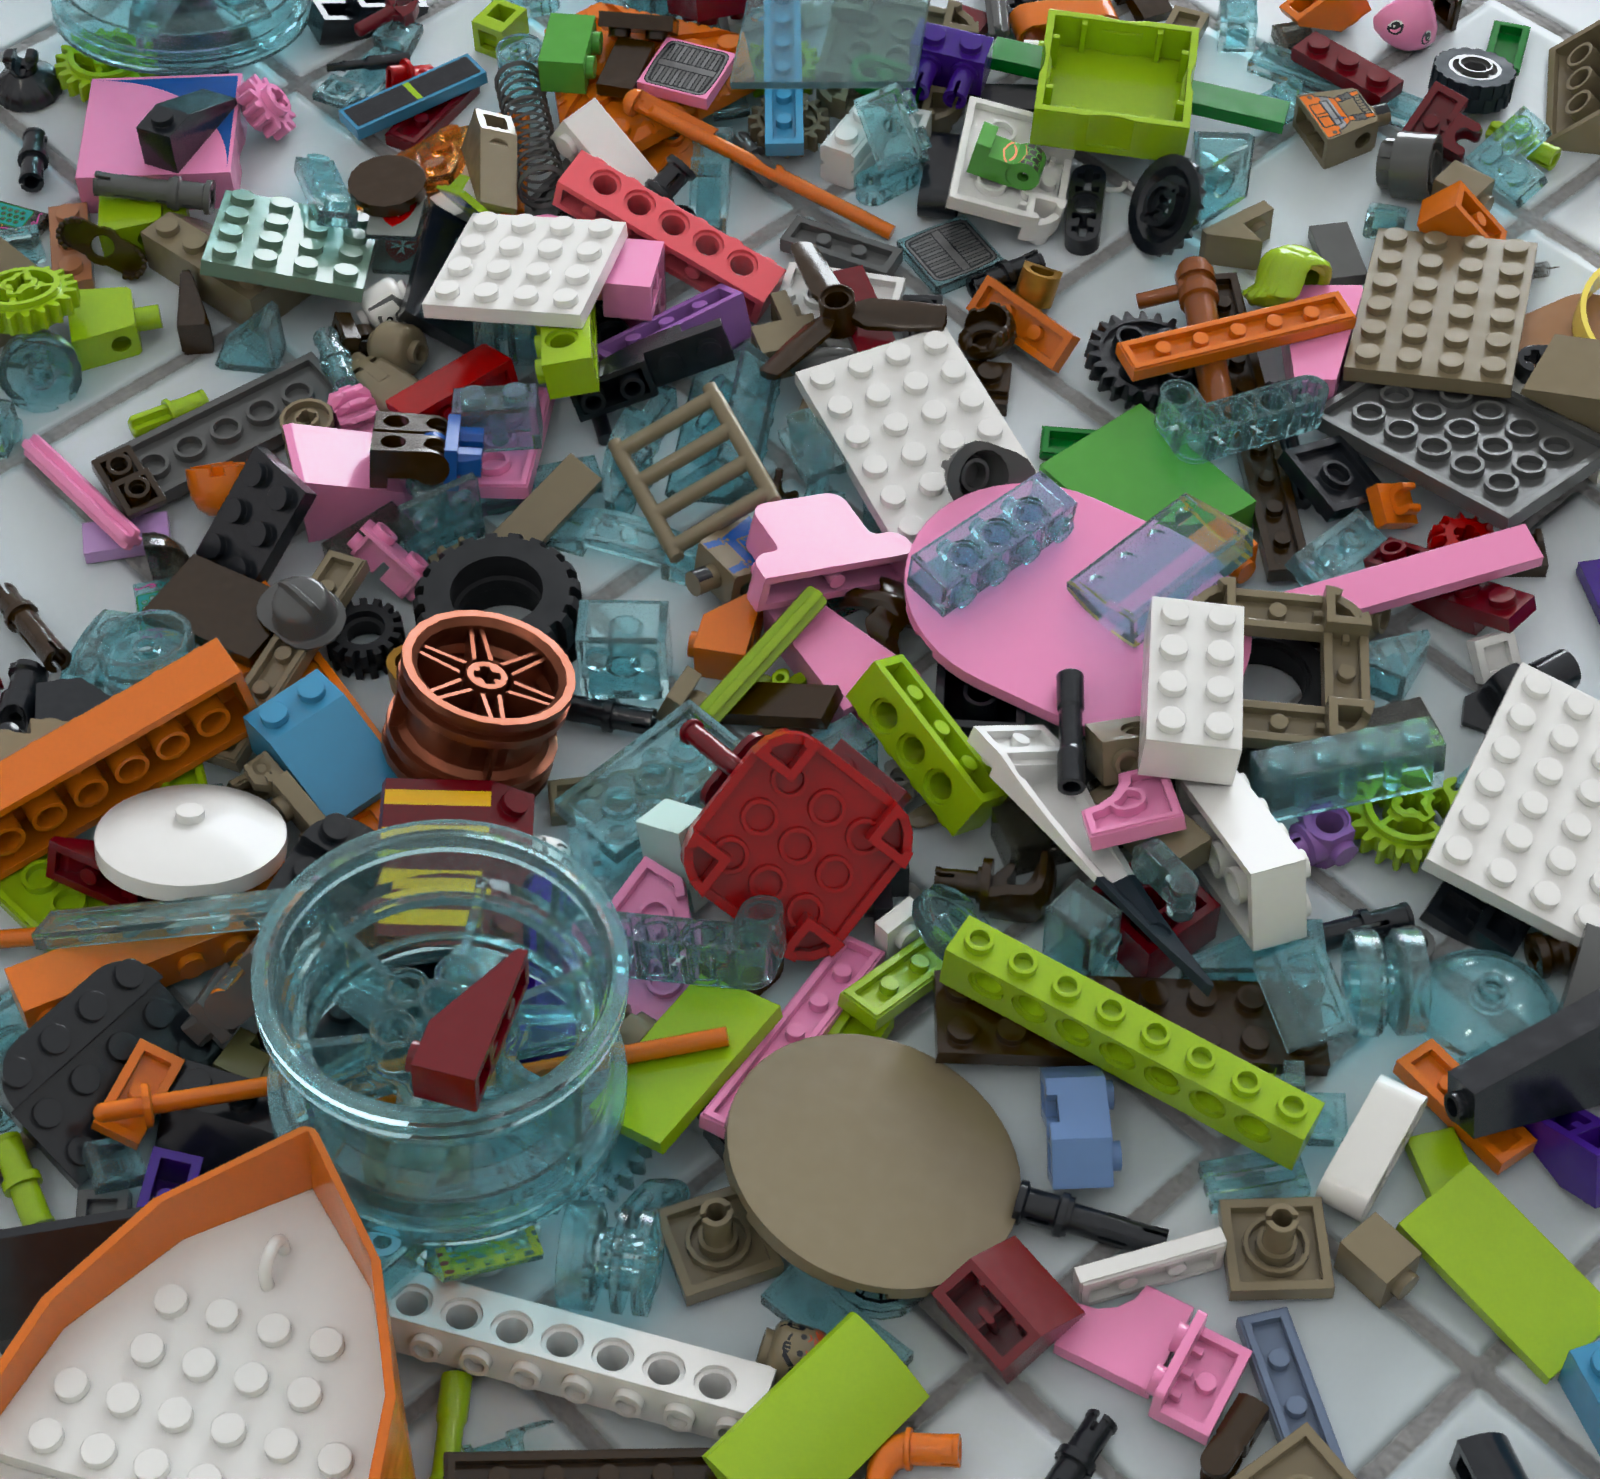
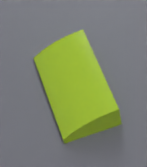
M849 1312L701 1457L717 1479H849L930 1396L903 1361L869 1324L856 1312Z

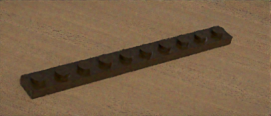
M1237 272L1215 274L1220 299L1217 306L1219 319L1247 312ZM1254 352L1227 359L1238 418L1231 435L1245 491L1256 500L1253 526L1267 582L1310 579L1312 565L1290 479L1277 463L1278 458L1282 454V448L1258 354Z

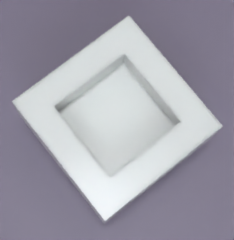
M1496 631L1466 640L1477 684H1485L1492 675L1513 663L1521 664L1514 631L1510 634Z
M910 896L875 922L874 947L886 952V960L922 935V928L918 918L920 904Z

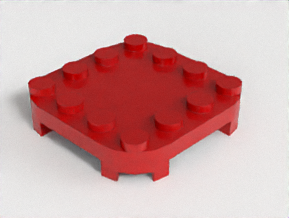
M781 728L775 730L772 734L764 736L749 749L692 822L683 839L680 858L690 884L702 898L706 897L764 942L773 945L778 951V955L793 962H796V960L814 961L829 955L832 958L845 946L843 942L900 868L906 869L913 855V830L908 814L883 789L818 739L802 731H791Z

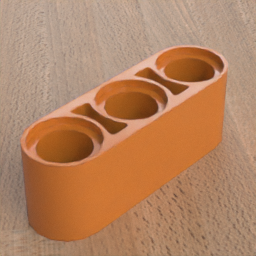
M1111 0L1035 1L1018 5L1009 15V24L1016 40L1024 42V39L1044 41L1049 9L1102 15L1119 20Z

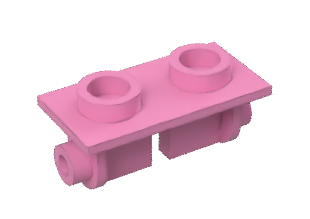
M369 519L359 529L366 536L363 537L357 532L347 542L346 545L352 549L350 554L367 560L372 573L384 562L390 568L379 580L401 600L406 597L412 602L415 599L414 590L417 582L421 577H424L423 571L429 564L418 553L414 551L408 553L396 542L398 540L397 535L382 522L376 524Z

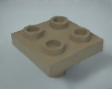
M730 1186L653 1211L655 1224L686 1306L784 1275V1263L781 1256L761 1238L746 1218L747 1211L736 1191L731 1190Z
M1321 1197L1219 1199L1217 1209L1219 1227H1221L1227 1240L1224 1267L1229 1301L1333 1298L1335 1284Z

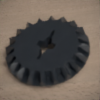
M1168 154L1158 158L1143 172L1134 188L1128 213L1129 231L1137 248L1145 254L1157 257L1172 255L1174 249L1183 248L1184 239L1193 237V226L1200 224L1197 217L1199 212L1205 209L1201 204V199L1207 193L1201 187L1205 177L1199 174V166L1191 162L1190 158L1179 154Z

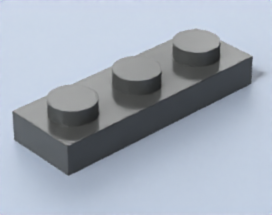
M799 215L796 216L780 238V251L792 254L791 245L799 241L814 243L828 265L833 268L845 269L863 265L867 273L893 276L903 262V249Z

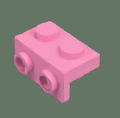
M1198 1309L1190 1325L1183 1321L1179 1324L1168 1348L1169 1351L1175 1354L1168 1367L1160 1363L1158 1364L1145 1393L1153 1396L1148 1413L1149 1417L1206 1446L1250 1361L1253 1351L1206 1328L1205 1324L1208 1314Z

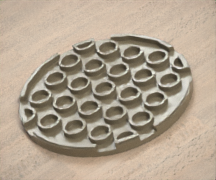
M828 1034L805 1038L774 1051L759 1062L741 1083L731 1103L724 1125L725 1150L723 1152V1160L730 1188L736 1191L742 1205L746 1209L748 1222L761 1238L784 1259L808 1275L828 1285L855 1293L856 1289L885 1294L886 1299L927 1297L929 1292H933L967 1260L1005 1241L1012 1231L1016 1220L1011 1217L1020 1189L1021 1177L1016 1152L1003 1123L990 1104L963 1077L945 1064L936 1063L935 1058L915 1048L896 1041L861 1034Z

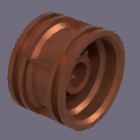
M455 610L436 614L419 622L408 633L402 646L401 659L396 671L397 689L387 709L386 721L382 729L381 749L389 767L398 778L493 780L535 794L536 797L546 786L558 749L557 731L565 723L576 687L575 671L568 656L554 640L539 629L521 620L499 613L479 610Z

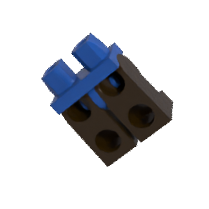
M376 411L370 445V488H387L389 478L417 479L426 485H437L444 481V488L457 489L458 477L481 478L484 428L462 427L461 414H449L447 420L438 415Z

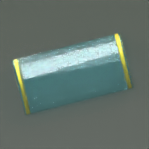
M1185 492L1067 582V590L1101 625L1128 645L1136 648L1144 641V630L1152 596L1192 600L1194 595L1197 596L1203 590L1216 585L1219 578L1228 576L1253 556V529Z

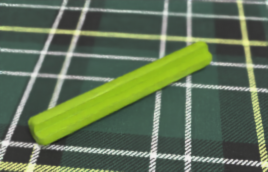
M812 586L806 587L698 706L697 711L706 722L713 726L719 725L826 606L827 600L820 590Z

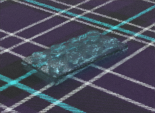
M689 699L554 800L555 812L615 864H618L641 847L636 820L665 798L694 806L700 801V793L704 784L718 768L692 745H686L680 740L679 732L682 725L690 719L702 721L704 728L731 751L735 749L741 740Z

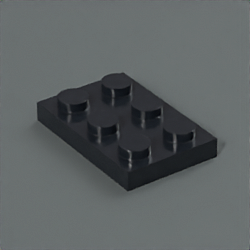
M255 446L195 553L258 582L265 580L268 582L317 494L268 448Z

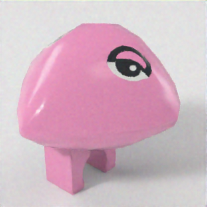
M1395 0L1384 6L1373 18L1375 31L1385 42L1396 49L1403 51L1425 49L1436 39L1438 25L1431 0Z

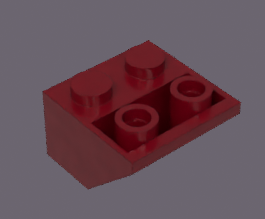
M1015 1235L971 1257L931 1293L941 1311L1007 1385L1085 1315L1084 1310Z

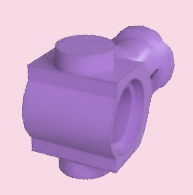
M1327 798L1320 802L1312 801L1299 811L1297 815L1298 822L1290 826L1289 836L1298 850L1303 849L1306 852L1311 866L1328 869L1334 865L1342 866L1356 856L1358 847L1353 843L1356 830L1351 825V816L1346 809L1332 803Z

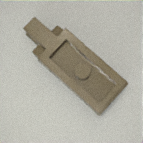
M266 750L243 765L244 774L254 791L267 792L268 796L273 798L270 800L271 805L279 811L285 823L291 820L301 832L299 839L311 825L325 819L326 816L287 770L284 772Z

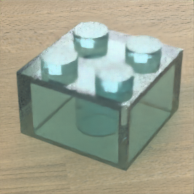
M579 600L575 645L581 696L603 700L607 699L608 696L618 699H665L671 690L673 664L669 601Z

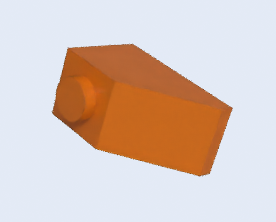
M1287 0L1279 6L1281 12L1300 27L1340 32L1355 24L1361 17L1371 11L1367 0Z
M1461 180L1422 200L1417 222L1420 232L1439 231L1451 236L1468 237L1470 235H1480L1485 238L1506 240L1507 231Z
M747 593L703 614L698 632L691 631L687 655L694 658V670L701 673L702 677L723 680L760 639L764 626L763 611H755L747 599Z

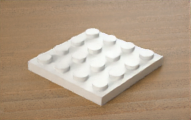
M490 211L473 213L422 302L424 318L583 329L628 237L626 222L611 221L606 218L587 220L572 219L568 216L495 214Z

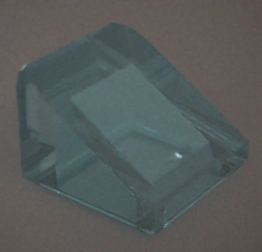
M1378 202L1370 203L1365 218L1363 236L1376 239L1378 228L1389 229L1398 227L1404 229L1409 210L1405 207Z

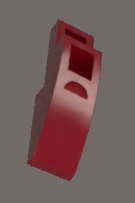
M1389 537L1363 559L1364 567H1373L1431 549ZM1490 581L1410 603L1433 618L1475 636L1486 626L1510 634L1537 610L1535 595Z

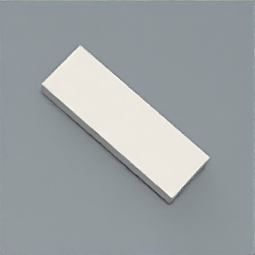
M1221 1227L1074 1267L1071 1294L1076 1303L1091 1306L1140 1292L1146 1285L1154 1288L1221 1269L1227 1240Z

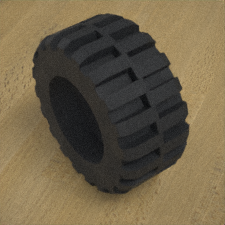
M497 533L484 534L485 538L475 541L471 537L462 540L459 547L453 549L450 546L441 552L439 561L433 560L423 571L424 577L418 580L414 590L413 610L416 625L436 614L455 610L482 611L495 606H518L532 611L526 617L520 619L521 621L539 629L554 640L568 656L570 662L573 663L578 658L582 650L581 643L585 640L581 585L572 564L565 561V556L555 548L550 547L547 549L546 543L533 537L530 541L524 540L521 534L509 533L508 537H498Z

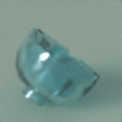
M43 329L32 334H16L5 344L0 356V386L6 395L11 398V402L18 408L33 413L52 412L59 409L56 405L64 404L69 399L71 401L77 395L82 383L81 361L73 345L61 334Z

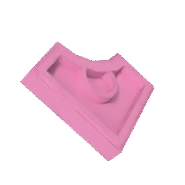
M1138 769L1118 774V786L1113 794L1100 804L1081 811L1083 824L1092 851L1186 829L1185 817L1171 779L1138 775Z
M1148 1285L1145 1286L1135 1299L1118 1307L1097 1309L1077 1303L1084 1310L1085 1315L1056 1340L1053 1353L1135 1394L1149 1399L1150 1395L1145 1393L1148 1383L1159 1363L1166 1367L1173 1354L1168 1348L1174 1333L1181 1321L1189 1324L1193 1316L1194 1307Z

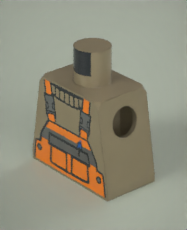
M1354 88L1297 95L1292 125L1321 167L1327 169L1372 151L1375 147L1378 127L1390 124L1391 112L1385 102L1369 106L1360 92Z

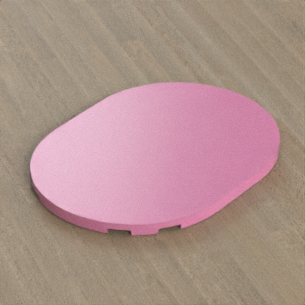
M1016 483L997 485L971 492L950 502L935 513L918 532L907 556L903 585L906 612L915 634L921 636L925 644L931 649L932 657L950 673L985 693L1059 726L1056 676L1064 669L1072 668L1081 671L1084 675L1082 729L1083 736H1085V724L1140 716L1144 630L1152 596L1192 600L1194 595L1197 596L1203 590L1217 585L1219 578L1229 576L1214 559L1189 541L1093 497L1057 486ZM1073 585L1103 617L1098 620L1076 598L1069 587ZM1115 627L1124 634L1140 643V645L1137 647L1133 646L1112 630ZM1244 636L1243 677L1251 654L1252 636Z

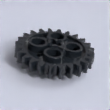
M1126 311L1122 320L1115 315H1111L1109 323L1101 321L1098 329L1092 330L1084 353V357L1087 358L1084 367L1091 370L1089 380L1100 381L1097 388L1099 392L1108 390L1112 392L1109 399L1111 402L1120 398L1125 400L1124 409L1126 410L1131 408L1133 404L1138 405L1141 403L1146 408L1153 409L1157 417H1161L1163 409H1167L1175 417L1180 408L1190 413L1193 405L1201 406L1195 367L1132 382L1115 354L1116 345L1119 342L1178 329L1176 327V319L1173 318L1168 323L1162 322V317L1159 313L1155 315L1154 319H1148L1144 311H1140L1138 318H1134Z

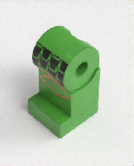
M984 121L966 172L1019 190L1026 191L1035 188L1040 181L1046 164L1044 151L1034 144H1019L996 134L999 127Z

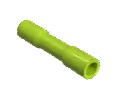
M449 1370L441 1375L436 1412L437 1432L432 1471L429 1479H443L444 1452H461L464 1427L468 1421L473 1377L467 1372Z

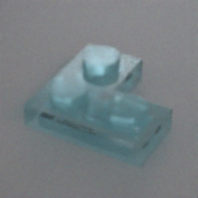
M1523 106L1466 157V161L1471 168L1495 179L1493 187L1519 209L1548 183L1545 174L1526 158L1552 135L1551 130L1547 124Z

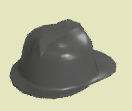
M975 440L964 444L950 456L949 460H943L941 467L945 470V483L953 501L971 492L992 486L1016 483L1038 484L1035 469L1027 458L1017 452L985 441Z
M294 576L280 580L261 595L256 606L257 617L263 626L278 636L284 643L301 650L318 649L333 642L343 631L347 620L345 607L339 598L328 590L323 583L312 577Z

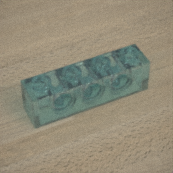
M1040 470L913 554L910 560L907 584L942 617L957 607L959 609L965 608L982 590L990 585L992 587L999 585L1005 580L1009 572L1022 563L1028 565L1033 562L1041 551L1053 542L1061 543L1074 529L1073 521L1078 503Z

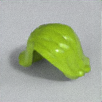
M1297 244L1283 245L1271 249L1263 255L1257 268L1255 283L1246 290H1243L1242 295L1247 299L1249 305H1256L1262 308L1292 302L1300 295L1303 285H1329L1332 278V268L1328 261L1307 247Z

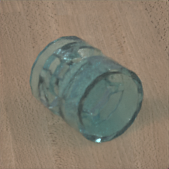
M525 33L511 34L504 37L496 46L498 70L509 62L519 60L530 62L538 68V58L543 42L538 37ZM526 66L511 67L501 75L499 83L507 74L514 71L533 70ZM527 73L515 74L503 83L501 91L508 83L516 79L529 78L536 81L538 79ZM528 81L517 82L511 85L504 94L507 96L510 91L519 87L530 86L537 88V85ZM520 90L510 97L515 99L522 95H530L534 91Z

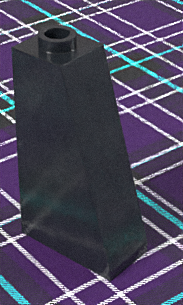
M1600 989L1448 1071V1092L1444 1096V1106L1447 1116L1451 1121L1459 1125L1473 1139L1600 1106Z

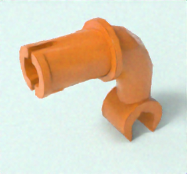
M906 1427L904 1432L888 1438L872 1455L867 1464L865 1479H892L899 1470L912 1471L913 1466L960 1468L962 1461L961 1434L914 1432L913 1427Z

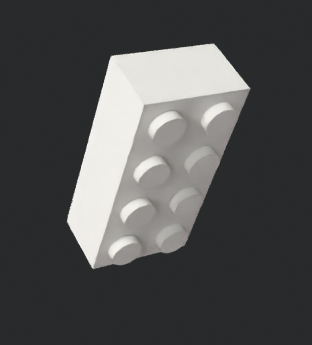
M1152 596L1144 630L1138 775L1233 786L1242 753L1244 606Z
M1236 771L1233 786L1175 779L1176 795L1182 811L1212 837L1209 861L1196 868L1195 871L1216 901L1221 905V908L1251 950L1255 952L1306 938L1307 916H1310L1312 913L1311 902L1306 892V878L1311 876L1309 858L1303 849L1298 850L1291 841L1283 823L1278 824L1271 815L1265 799L1257 797L1251 789L1247 776Z

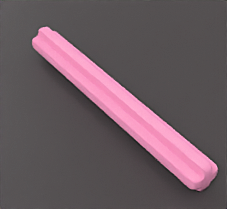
M33 434L30 439L22 441L21 446L24 448V455L121 548L131 550L134 545L139 546L141 544L140 529L41 436Z

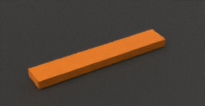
M1334 291L1119 342L1116 345L1115 354L1131 381L1134 382L1354 329L1357 318L1340 292Z

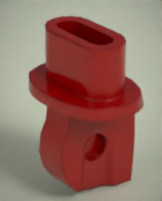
M401 59L399 65L387 66L385 87L388 89L433 69V66L430 64L413 66L409 59Z

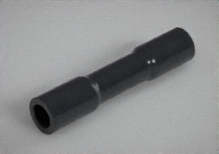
M1069 668L1061 670L1056 676L1057 711L1059 713L1057 788L1062 794L1073 796L1081 794L1086 789L1082 729L1084 675L1077 669Z

